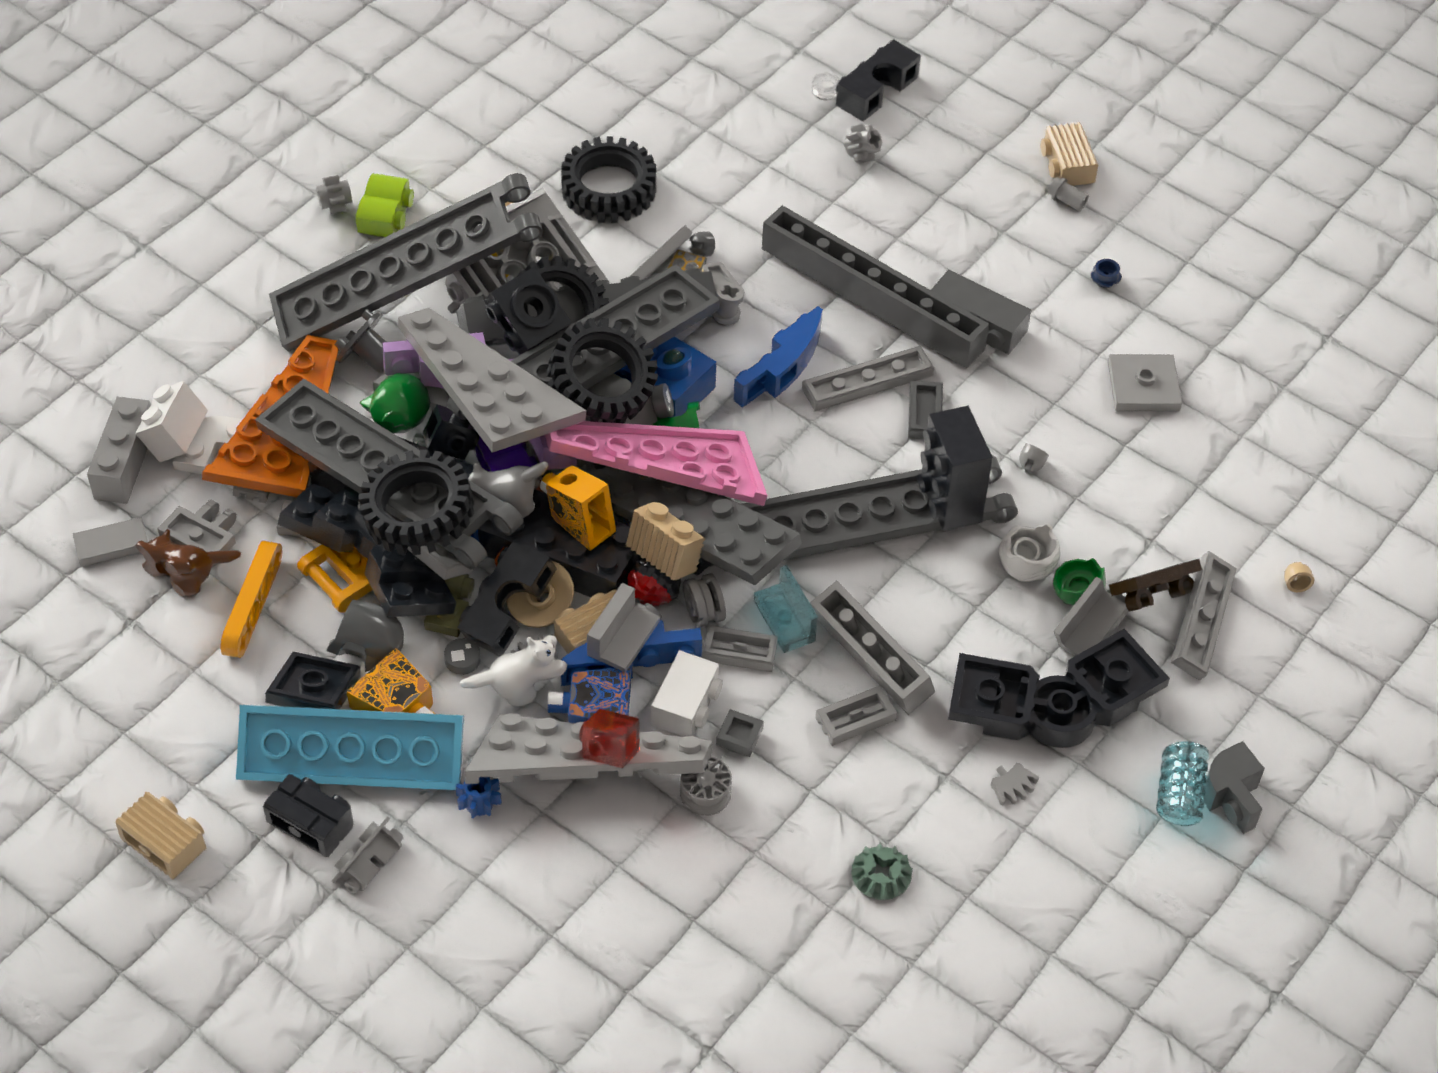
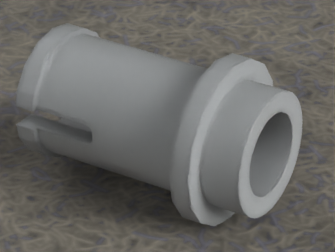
M1055 178L1048 189V194L1052 195L1051 199H1059L1078 212L1084 208L1089 199V194H1085L1071 186L1065 178Z

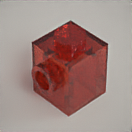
M599 708L588 720L584 721L580 728L579 740L582 742L583 758L623 769L640 751L639 718Z

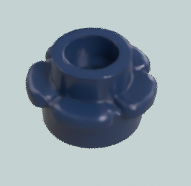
M1101 259L1093 267L1091 279L1101 287H1112L1114 283L1118 284L1122 279L1120 265L1112 259Z

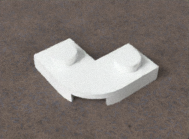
M228 416L204 418L186 454L174 457V470L202 474L208 464H212L217 450L224 443H228L235 434L236 427L242 419Z

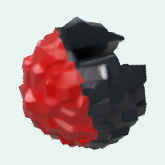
M646 558L636 560L634 568L628 572V586L635 588V598L641 604L645 605L648 603L653 607L669 604L680 593L681 578L671 580V577L666 576V573H662L661 569H656V566L651 565V562H647Z

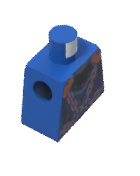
M631 667L628 668L626 673L616 668L574 672L572 674L570 692L549 691L548 713L568 714L569 723L586 722L593 726L608 728L624 727L628 730Z

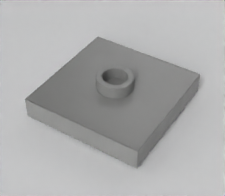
M1109 354L1108 367L1115 411L1181 410L1182 400L1174 354Z

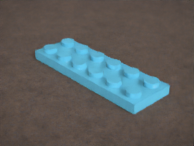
M240 705L236 780L282 782L288 774H292L301 780L304 777H308L317 784L456 790V784H461L464 715Z

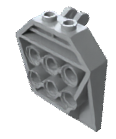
M541 188L531 193L527 199L506 206L510 222L524 213L537 214L543 229L542 235L531 242L519 241L498 251V257L489 255L446 276L445 285L447 286V292L453 300L447 309L451 314H454L468 298L483 296L485 300L492 291L509 282L505 274L515 278L528 264L533 261L537 263L538 261L535 256L541 258L548 256L549 260H552L554 256H562V261L564 262L568 258L576 260L575 266L580 267L583 263L589 267L586 273L589 276L595 273L599 277L597 281L608 279L545 190ZM483 224L477 225L474 229V233L479 231L482 228ZM546 282L554 291H559L555 287L554 282Z

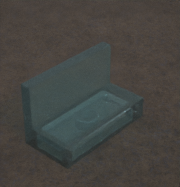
M787 565L781 566L779 584L754 592V603L772 634L778 636V644L783 653L816 642L818 616Z

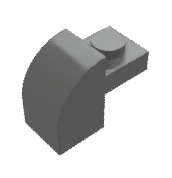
M1244 741L1223 750L1214 758L1203 787V799L1208 810L1212 811L1222 806L1228 820L1235 823L1243 834L1256 828L1263 810L1250 792L1258 788L1265 770Z

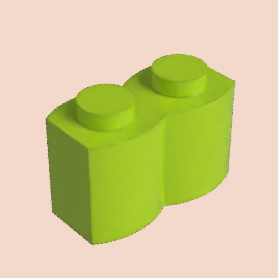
M376 173L371 174L364 196L361 198L355 219L358 233L387 237L397 232L398 229L404 228L406 220L405 211L407 207L411 208L414 200V190L410 189L409 179Z

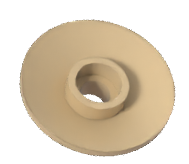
M552 561L557 570L541 594L542 596L544 593H549L548 598L544 602H540L541 596L537 598L527 592L514 593L506 600L510 613L521 624L532 628L547 627L554 624V620L557 619L562 611L570 608L574 597V584L568 571L559 563Z

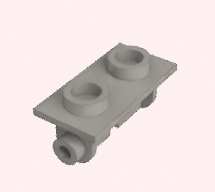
M387 816L380 826L374 821L358 838L364 843L359 850L354 853L349 848L335 864L339 873L333 878V883L341 876L346 880L344 883L345 888L351 893L356 894L359 890L364 891L368 883L380 871L370 859L374 857L384 866L402 846L403 835L394 828L389 831L385 827L391 818Z

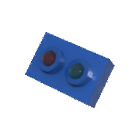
M675 336L653 349L654 355L650 361L656 360L658 366L655 371L658 374L655 385L665 383L668 386L674 407L672 417L684 414L688 403L696 401L700 403L716 388L717 362ZM628 365L614 372L619 377L632 382Z

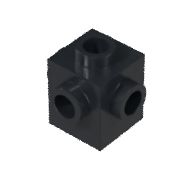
M436 404L422 432L428 449L442 452L445 455L465 460L469 451L475 449L479 440V434L468 419L461 420L449 408Z

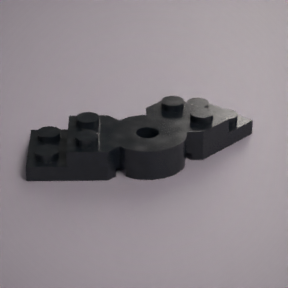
M312 483L280 512L278 525L339 553L353 552L355 547L361 555L366 557L368 561L364 574L387 617L454 614L457 603L441 576L408 549L406 555H400L397 553L396 546L390 552L384 549L383 543L378 545L374 542L373 536L370 537L361 510L358 509L359 493L352 488L345 486L335 494L326 487L317 486Z
M1125 629L1069 659L1065 676H1048L1040 680V675L1031 665L959 653L948 720L984 726L982 734L1019 741L1031 734L1036 740L1045 745L1056 748H1069L1084 742L1091 735L1095 724L1110 727L1136 712L1141 701L1168 686L1170 677Z

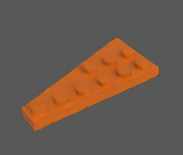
M311 335L306 336L289 358L288 365L280 375L277 374L273 379L269 390L265 395L262 394L236 427V432L229 442L222 445L218 451V456L212 464H208L202 471V480L298 497L307 488L310 477L308 460L259 430L255 419L303 379L329 394L336 358L339 349L334 345L337 340Z

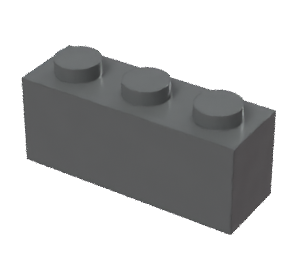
M949 269L931 289V291L989 323L986 344L1008 355L1028 331L1031 309Z

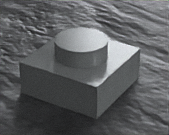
M730 709L716 737V745L750 757L762 733L764 721Z

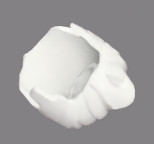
M1046 523L1044 526L1039 525L1036 528L1014 526L999 544V556L1005 571L1011 577L1022 582L1041 580L1048 577L1056 568L1060 560V545L1052 532L1053 527L1049 523Z

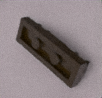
M1195 559L1109 584L1111 596L1126 593L1125 604L1127 610L1131 612L1154 605L1152 596L1154 593L1168 590L1172 599L1190 594L1194 580L1189 574L1201 571V563L1199 559Z

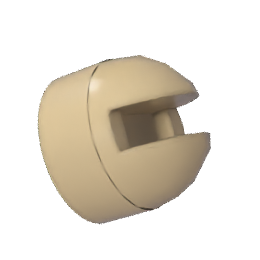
M1294 562L1288 565L1284 571L1287 588L1292 592H1304L1314 584V576L1306 564Z

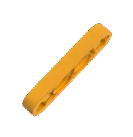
M264 540L260 542L224 628L220 645L222 655L237 658L243 657L281 564L282 545L280 543Z

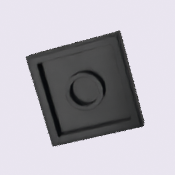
M292 652L265 692V702L282 707L341 709L347 699V691L360 678V666Z

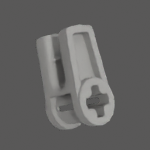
M715 262L703 265L702 272H712L716 295L720 299L719 310L712 314L713 319L724 325L737 323L741 314L739 304L743 301L745 293L743 288L736 282L723 263Z

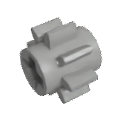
M862 123L852 126V133L847 134L844 141L847 154L853 157L854 161L862 160L864 163L874 160V153L879 152L882 146L880 133L873 129L872 125L864 126Z
M338 175L323 178L324 185L316 186L321 209L329 208L331 214L346 211L345 204L353 203L348 180L340 181Z

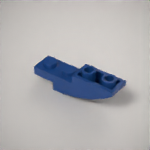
M817 306L809 313L802 314L788 328L782 329L774 335L771 353L765 354L758 363L748 370L741 371L734 379V402L743 408L765 391L776 398L800 376L817 347L821 332L823 309Z
M660 620L630 665L631 679H633V667H653L657 664L673 663L679 650L702 658L701 629L665 631L663 620ZM586 642L560 659L567 664L566 671L560 676L561 686L571 685L572 674L576 671L614 667L588 656Z

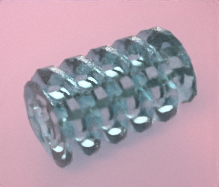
M1180 741L1165 747L1162 752L1156 811L1161 818L1174 825L1191 826L1203 819L1201 810L1204 808L1203 797L1206 793L1204 785L1207 782V775L1205 773L1208 771V763L1206 761L1209 759V750L1199 743Z

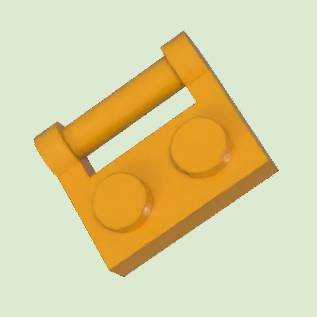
M321 544L301 557L297 563L299 571L305 576H310L332 599V605L340 613L346 612L353 599L358 600L373 590L364 574L368 559L361 555L355 547L353 552L339 553ZM327 561L349 586L342 590L320 565Z

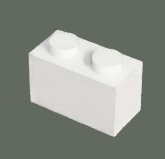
M182 381L171 386L169 384L163 385L154 393V400L149 409L142 415V422L135 433L159 462L186 454L208 411L189 386Z
M679 650L651 705V726L682 737L694 736L697 727L702 729L709 715L708 705L711 699L717 700L722 689L723 680L719 679V664Z

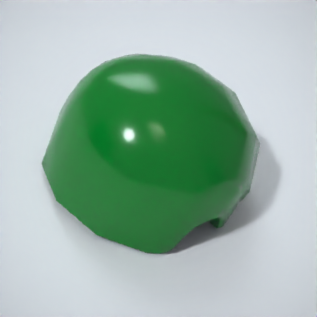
M1094 558L1087 561L1083 559L1065 561L1055 571L1053 578L1055 593L1064 603L1074 606L1096 576L1103 581L1104 588H1106L1105 568H1101Z

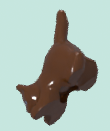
M166 529L163 535L156 537L148 543L141 540L135 545L146 560L142 564L144 570L154 577L170 576L173 589L182 597L193 596L200 592L201 584L209 577L213 564L228 563L241 556V552L238 550L206 552L203 548L194 545L174 544L170 539L169 529Z

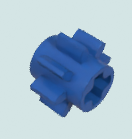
M479 777L478 784H465L464 781V784H456L455 786L456 795L459 797L457 799L458 809H467L473 819L476 816H491L493 804L501 805L502 803L501 793L498 792L500 790L498 778L491 780L489 777Z

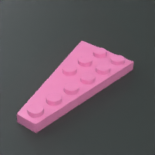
M583 421L545 434L550 452L764 506L767 493L744 431Z

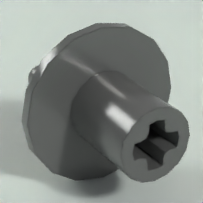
M366 309L361 317L367 322L356 333L351 330L347 334L346 338L349 342H345L342 338L337 340L334 345L341 352L337 356L336 361L339 363L343 362L354 351L376 372L381 373L384 370L383 343L387 341L373 330L383 316L380 311L373 314Z

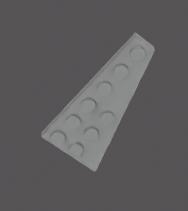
M426 308L398 317V328L492 453L586 421V410L432 309Z
M516 713L499 714L465 770V784H478L479 777L499 776L500 782H514V777L521 775H534L539 781L598 778V771H618L619 777L633 776V771L640 769H652L658 775L703 773L712 755V741L699 739L695 736L664 735L658 731L640 732L627 730L624 727L608 728L593 726L586 722L569 723L556 721L553 718L522 717Z

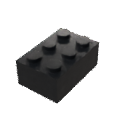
M969 405L931 413L928 417L927 429L923 431L925 449L920 454L922 473L918 474L920 490L922 493H927L929 497L931 515L933 519L939 520L943 531L982 523L993 459Z

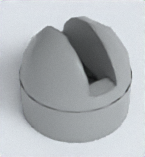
M1025 443L1019 460L1023 468L1027 462L1031 463L1030 471L1033 472L1040 470L1045 465L1049 455L1042 449Z

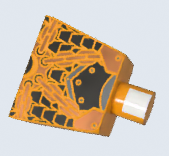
M569 466L558 475L548 473L543 477L540 488L548 495L552 517L587 549L591 551L616 532L609 487L606 482L575 466Z
M396 648L347 691L349 707L352 710L436 714L430 710L433 705V696L429 682Z

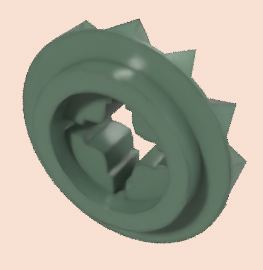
M880 842L876 847L868 848L865 846L863 851L858 856H855L852 865V879L856 887L866 896L878 900H889L900 896L907 890L911 883L913 868L909 864L908 855H902L898 852L896 845L892 848L883 847ZM876 863L880 864L881 867H890L889 877L885 876L882 872L875 874Z

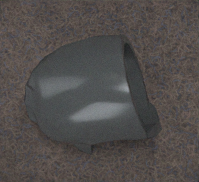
M353 599L345 612L335 639L330 640L326 651L335 655L351 654L363 658L365 672L374 668L395 648L399 651L402 650L404 630L398 618L387 617L380 605L369 601Z

